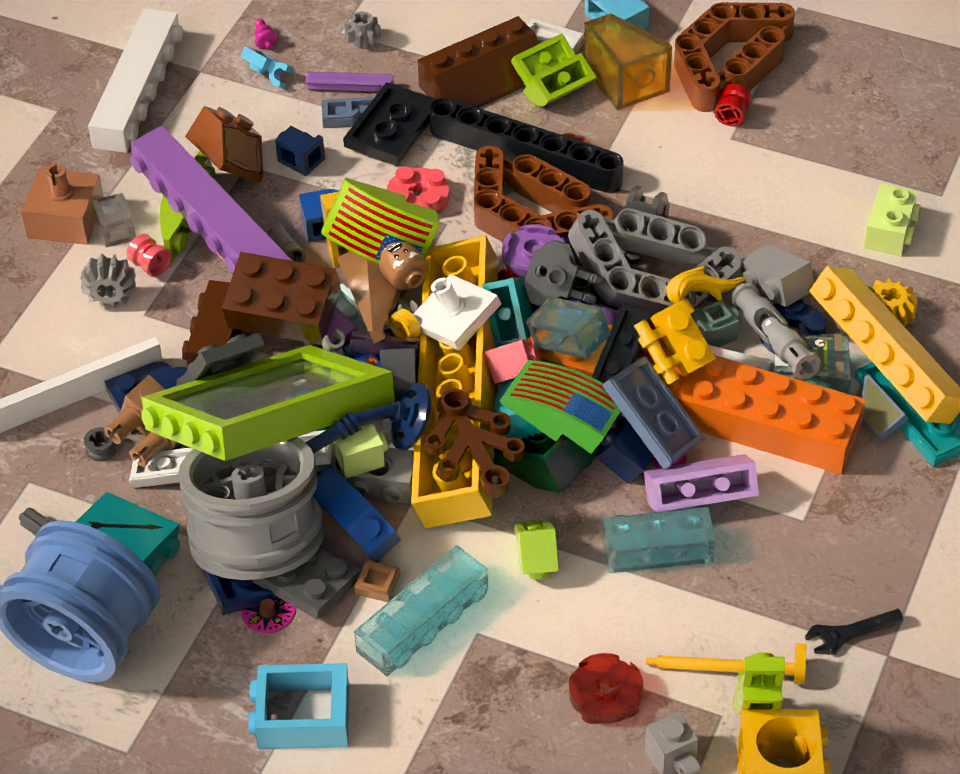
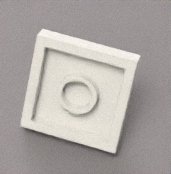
M450 274L447 278H439L431 285L433 293L413 315L420 324L421 333L459 351L497 310L501 302L496 294Z

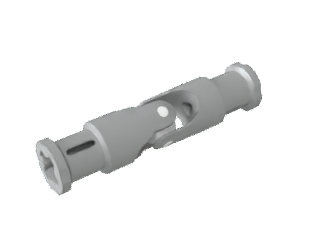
M742 283L732 291L730 299L732 305L744 312L745 320L765 342L771 344L774 353L779 359L792 367V372L799 380L809 379L819 371L821 364L819 356L814 352H810L804 339L796 331L789 328L787 321L766 298L758 295V289L754 284ZM804 361L809 365L808 368L802 364Z

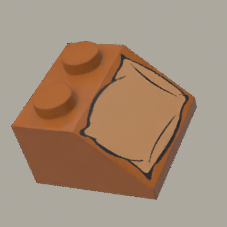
M204 106L185 137L220 170L259 183L262 180V136L252 128L254 123L241 114L235 117L222 107H218L215 110Z

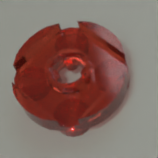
M612 653L594 654L584 658L579 663V668L574 673H571L569 678V698L574 709L581 714L582 720L586 723L607 724L620 722L638 713L639 705L643 698V678L639 669L632 662L628 665L626 662L619 660L618 655ZM602 683H607L609 688H616L610 693L598 691Z

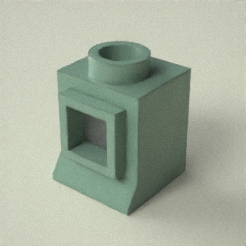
M723 300L697 310L695 309L691 313L693 320L708 345L721 347L738 340V330L741 324L739 312L735 307L729 308Z

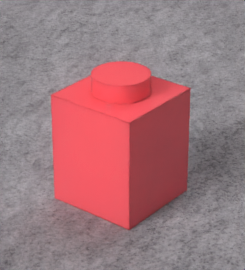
M530 338L484 352L494 384L515 378L527 360L541 361L540 351L535 343L532 344Z

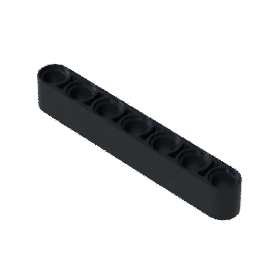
M437 98L429 105L430 132L437 138L476 151L484 146H496L502 150L504 157L512 161L521 155H532L586 183L589 188L604 193H614L622 188L624 161L623 157L616 152L449 98Z

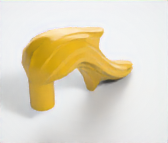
M705 265L672 278L666 287V294L669 301L674 304L682 300L691 314L695 309L685 297L689 292H705L721 301V293L735 289L746 278L745 276L730 280L714 278L704 274Z

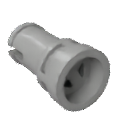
M275 224L269 228L267 235L292 261L302 263L305 259V252L291 238L287 228L283 224Z

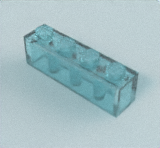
M456 545L354 631L356 652L386 677L397 668L404 667L416 651L422 646L431 644L436 638L437 633L448 624H454L461 617L465 609L472 603H477L485 597L488 591V568Z

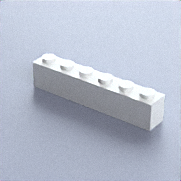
M143 9L89 122L88 129L92 148L127 153L131 142L137 139L139 125L147 117L148 105L150 101L155 100L158 83L164 80L166 66L174 57V48L177 42L180 43L182 40L183 27L179 25L177 12Z

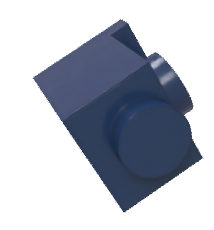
M290 126L275 139L278 162L304 176H307L325 160L324 139L319 134L314 138L307 132Z

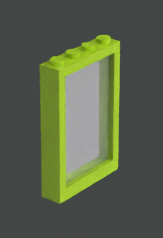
M307 345L143 396L141 416L145 430L223 461H228L331 426L334 421L339 420L343 416L346 417V414L350 412L356 414L395 403L393 372Z

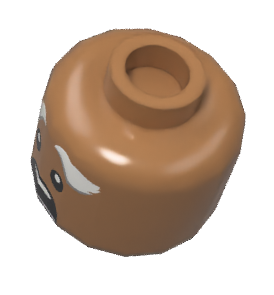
M393 242L386 246L380 255L379 270L389 283L398 290L418 287L423 282L427 272V261L413 244L409 242Z

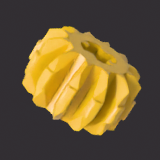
M890 278L885 283L876 280L874 285L868 286L904 327L907 324H912L918 307L917 296L913 293V287H904L902 280L898 283H893Z

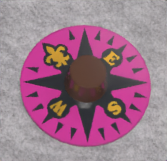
M266 598L258 606L241 610V615L244 623L250 629L260 633H273L282 630L290 624L295 615V607L281 598L275 601Z

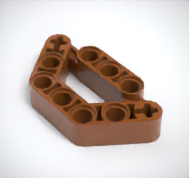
M716 3L677 36L674 50V67L692 106L701 112L713 111L720 100L723 89L727 85L739 84L750 92L783 60L784 42L789 41L793 36L794 8L786 3ZM728 42H746L724 63V69L717 74L710 58Z
M484 146L476 152L474 223L478 229L501 242L511 231L513 234L519 231V227L532 224L551 227L557 231V235L561 239L562 237L566 238L576 219L586 210L597 211L603 217L613 220L611 208L601 204L593 205L590 203L591 190L586 183L535 156L521 155L512 161L504 157L502 150L496 146ZM504 181L512 185L518 195L550 211L551 214L539 215L504 196Z

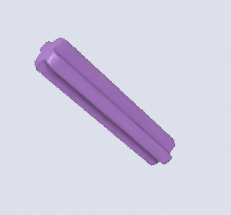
M308 72L306 75V87L309 90L379 92L386 82L394 84V77L391 74Z

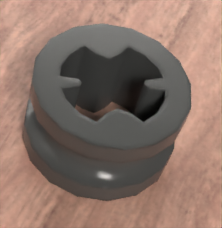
M104 427L94 428L87 432L84 437V445L88 457L94 461H105L114 456L116 452V443L112 441L114 435L109 439L105 434ZM99 442H102L103 446L96 447Z

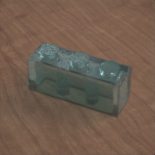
M708 507L685 508L683 510L665 512L653 511L646 514L617 515L603 518L602 541L609 573L714 562L716 539Z

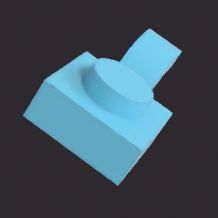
M246 46L240 56L250 62V69L263 75L268 71L271 83L285 89L287 83L281 80V72L287 71L292 73L294 70L293 66L282 63L262 51Z

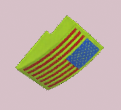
M345 177L321 233L347 250L379 264L382 251L393 242H409L425 257L439 228L440 221L436 210L409 203L403 194Z

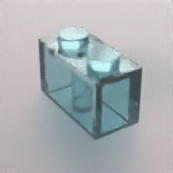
M549 297L526 320L533 341L538 348L588 359L611 335L602 307Z

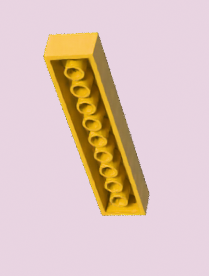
M486 235L434 246L428 249L424 257L428 265L423 280L422 304L433 293L431 290L433 282L439 278H447L450 274L480 288H483L482 284L498 281L499 261ZM489 318L459 351L423 333L420 335L418 383L426 385L430 391L431 410L425 430L414 445L411 504L425 528L492 516V497H489L481 488V472L468 448L459 463V476L456 480L446 482L438 476V463L443 458H446L459 434L455 422L445 437L446 450L443 454L432 456L425 451V437L433 432L441 417L437 410V403L445 391L460 389L468 395L473 406L494 412L495 384L484 353L495 348ZM470 419L473 426L491 432L490 425ZM433 442V443H431V444H432V445H439L440 443ZM484 445L493 462L494 448ZM445 468L444 470H445V471H452L453 469H452V468Z

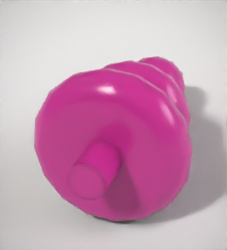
M257 19L254 32L255 45L259 49H271L278 42V34L269 25H266L263 19Z

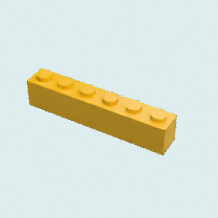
M826 266L809 292L926 422L951 424L960 413V387L852 269Z

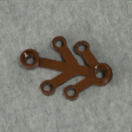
M460 389L445 391L437 403V410L441 417L433 432L425 437V451L432 456L443 454L446 450L445 437L454 422L459 430V434L446 458H443L438 463L439 478L446 482H452L458 478L459 463L468 448L481 472L482 490L492 498L503 496L509 489L510 474L503 466L493 464L484 445L503 451V455L507 460L516 462L524 457V442L519 438L504 437V435L509 433L511 419L506 413H494L473 406L468 395ZM470 419L490 425L491 432L473 426ZM496 423H503L505 425L499 426ZM437 442V443H440V444H439V445H432L431 443ZM516 448L518 451H511L509 449ZM445 468H452L453 470H452V471H445L444 469H445Z

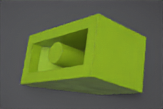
M549 520L514 523L522 574H529V579H544L551 577L550 572L559 571L556 532L552 523Z

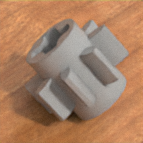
M356 12L351 15V22H344L347 42H353L354 46L358 48L370 47L374 44V37H381L378 17H372L368 12Z

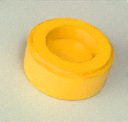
M399 309L390 316V328L400 341L411 343L421 335L420 324L410 311Z

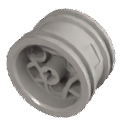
M296 437L228 461H223L193 449L180 464L178 479L181 487V497L184 506L191 513L187 523L192 558L202 569L227 579H264L296 569L307 562L320 548L324 535L322 512L318 501L312 496L317 486L315 457L312 449L303 440Z

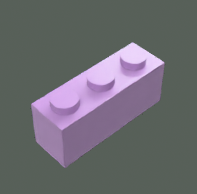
M746 454L669 466L666 469L657 468L644 471L648 505L656 513L759 496L756 464Z

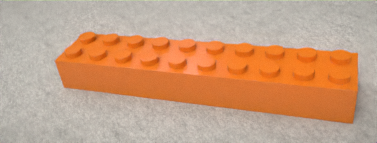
M546 306L530 339L532 344L535 343L537 345L542 362L560 365L569 369H578L587 376L592 377L613 325ZM660 339L659 343L667 357L672 356L664 341ZM646 347L642 348L638 360L645 356L651 365L654 366L655 362ZM714 355L716 358L714 361L685 377L679 367L675 366L674 369L680 379L670 385H667L662 374L659 375L702 433L842 475L862 426L866 399Z

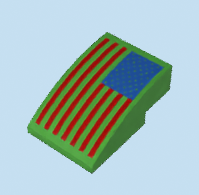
M527 360L499 401L555 442L564 434L591 454L604 439L620 413V409L602 385L604 383L560 365Z

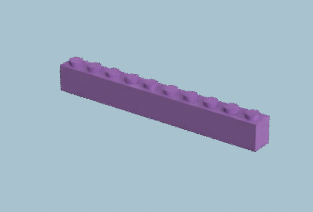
M162 125L131 142L132 156L130 161L135 171L146 176L153 190L163 194L172 210L176 213L180 212L186 219L190 229L194 233L198 232L205 239L209 249L213 253H218L225 260L226 266L232 273H234L240 252L292 261ZM335 306L327 336L332 344L337 345L333 332L335 329L341 330L345 336V342L342 345L344 351V346L356 342L357 327ZM302 342L304 346L311 345L323 349L322 345Z

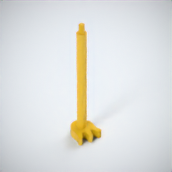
M795 643V663L785 662V675L794 676V684L805 685L807 644ZM658 655L657 658H646V665H657V668L738 673L742 672L744 660L662 655Z

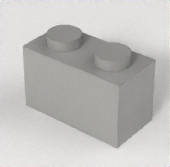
M770 244L741 259V277L745 276L746 278L743 283L754 284L758 289V295L784 307H788L810 294L809 290L814 285L810 261Z

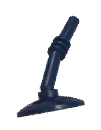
M415 383L403 393L399 401L356 414L350 412L346 414V417L343 416L339 420L334 421L331 428L305 443L312 449L314 454L340 438L345 440L348 436H352L355 432L361 430V426L390 418L391 440L394 447L400 450H408L417 443L427 425L431 410L430 391L426 385ZM416 391L417 394L412 399L408 397L409 393ZM397 430L403 431L405 437L398 440L396 437Z

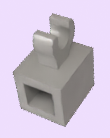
M680 711L646 725L645 752L659 774H697L701 771L697 761L698 739Z

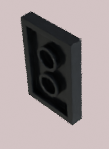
M386 82L344 136V147L398 165L430 123L429 105L436 98Z

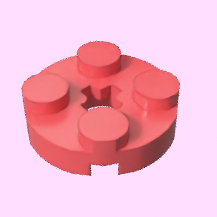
M403 166L396 170L395 176L389 181L387 190L405 195L407 202L436 211L440 209V212H442L449 202V185L445 180L443 171L440 169ZM414 192H421L420 196H415Z

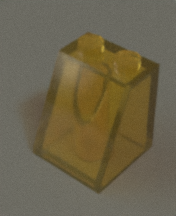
M612 13L584 22V58L597 77L594 82L616 110L670 92L672 45L669 42Z

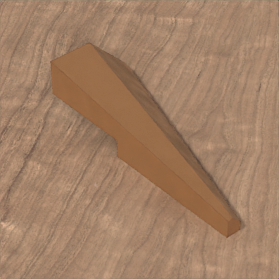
M351 251L338 256V262L374 344L384 340L383 328L390 325L391 321L388 314L394 312L401 290L394 288L379 270V264Z

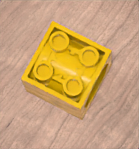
M741 709L736 749L738 774H831L830 758H824L823 749L827 748V726L820 725L819 709ZM786 759L799 766L783 768L771 764L768 760Z

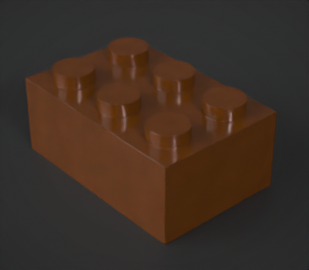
M240 252L222 305V311L228 328L322 345V339L327 335L341 290L337 271L335 268Z

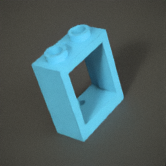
M347 663L258 665L257 680H251L250 700L251 703H256L255 712H249L248 716L249 734L256 735L258 749L348 747L349 677ZM331 689V719L267 720L268 691Z

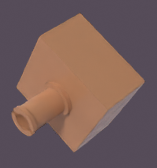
M57 163L50 164L47 168H39L21 210L27 238L88 245L104 203L100 175L66 171V167L61 163L59 164L60 170H58Z

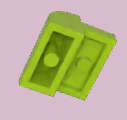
M563 33L515 55L511 60L512 65L526 85L523 90L524 94L532 103L540 107L592 83L597 78L582 53L575 54Z

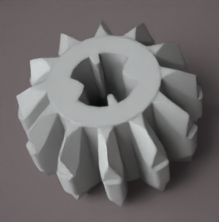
M102 253L98 259L90 258L87 266H84L81 272L82 293L88 295L89 302L99 301L101 308L105 303L111 304L114 308L118 302L126 304L136 287L134 268L129 267L127 259L117 260L116 254L112 258H107Z

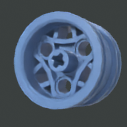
M62 520L49 522L40 528L35 539L28 546L25 552V565L22 570L7 577L0 589V630L16 648L45 668L78 681L103 682L112 677L128 652L127 638L131 631L143 627L160 600V588L149 567L134 552L108 534L77 522Z

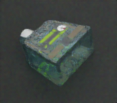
M846 332L801 336L807 344V349L810 352L816 353L821 360L819 371L811 378L802 379V381L849 394L851 385L849 335ZM774 355L773 372L781 375H791L793 378L798 379L794 376L792 367L782 362L777 355ZM805 361L802 363L806 368L809 367Z

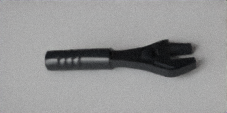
M897 608L849 625L828 626L817 624L809 629L805 639L807 641L819 635L824 644L814 648V653H830L833 656L844 643L852 638L903 622V616L900 609Z

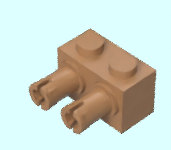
M150 375L125 396L120 415L104 428L105 434L109 439L115 435L112 441L116 444H120L135 428L145 436L137 446L129 451L134 461L139 457L141 458L137 463L141 467H145L160 451L180 449L183 444L145 430L141 416L143 410L142 397L165 390Z

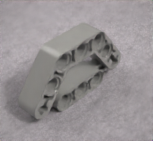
M627 208L622 210L614 220L603 217L597 211L586 210L579 215L568 234L570 243L585 271L604 277L602 285L593 284L598 296L604 303L620 308L622 303L653 312L654 315L674 304L669 301L666 294V287L671 279L631 269L621 249L681 265L689 263L698 265L697 267L705 265L704 274L719 279L730 280L741 266L740 255L733 248H716L705 245L706 236L700 228L635 209ZM621 225L627 227L630 232L624 230ZM653 234L657 235L660 240L656 239ZM683 242L687 243L691 248L686 247ZM597 254L603 256L606 261L599 259ZM722 266L723 268L717 273L715 267ZM612 282L618 284L622 290L615 288ZM643 291L649 292L652 298L647 297ZM691 291L685 297L694 309H697L712 295L701 291Z

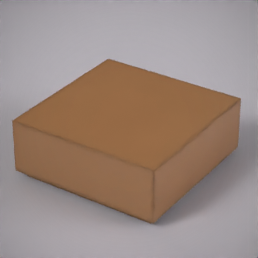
M366 560L354 587L355 595L389 603L400 577V568Z

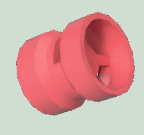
M141 234L134 238L129 244L126 253L128 260L136 266H141L142 270L151 277H157L164 273L172 257L168 249L162 245H157L156 241L147 234Z

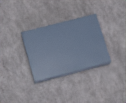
M645 356L602 385L663 469H666L706 439Z

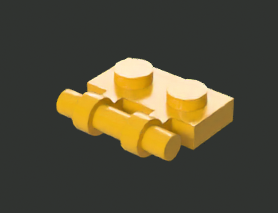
M682 300L650 318L656 329L652 330L646 319L634 325L640 336L638 339L642 348H647L655 362L654 369L658 375L662 374L667 385L680 379L674 369L675 366L679 367L685 377L716 359ZM660 339H663L672 356L667 357L659 343Z

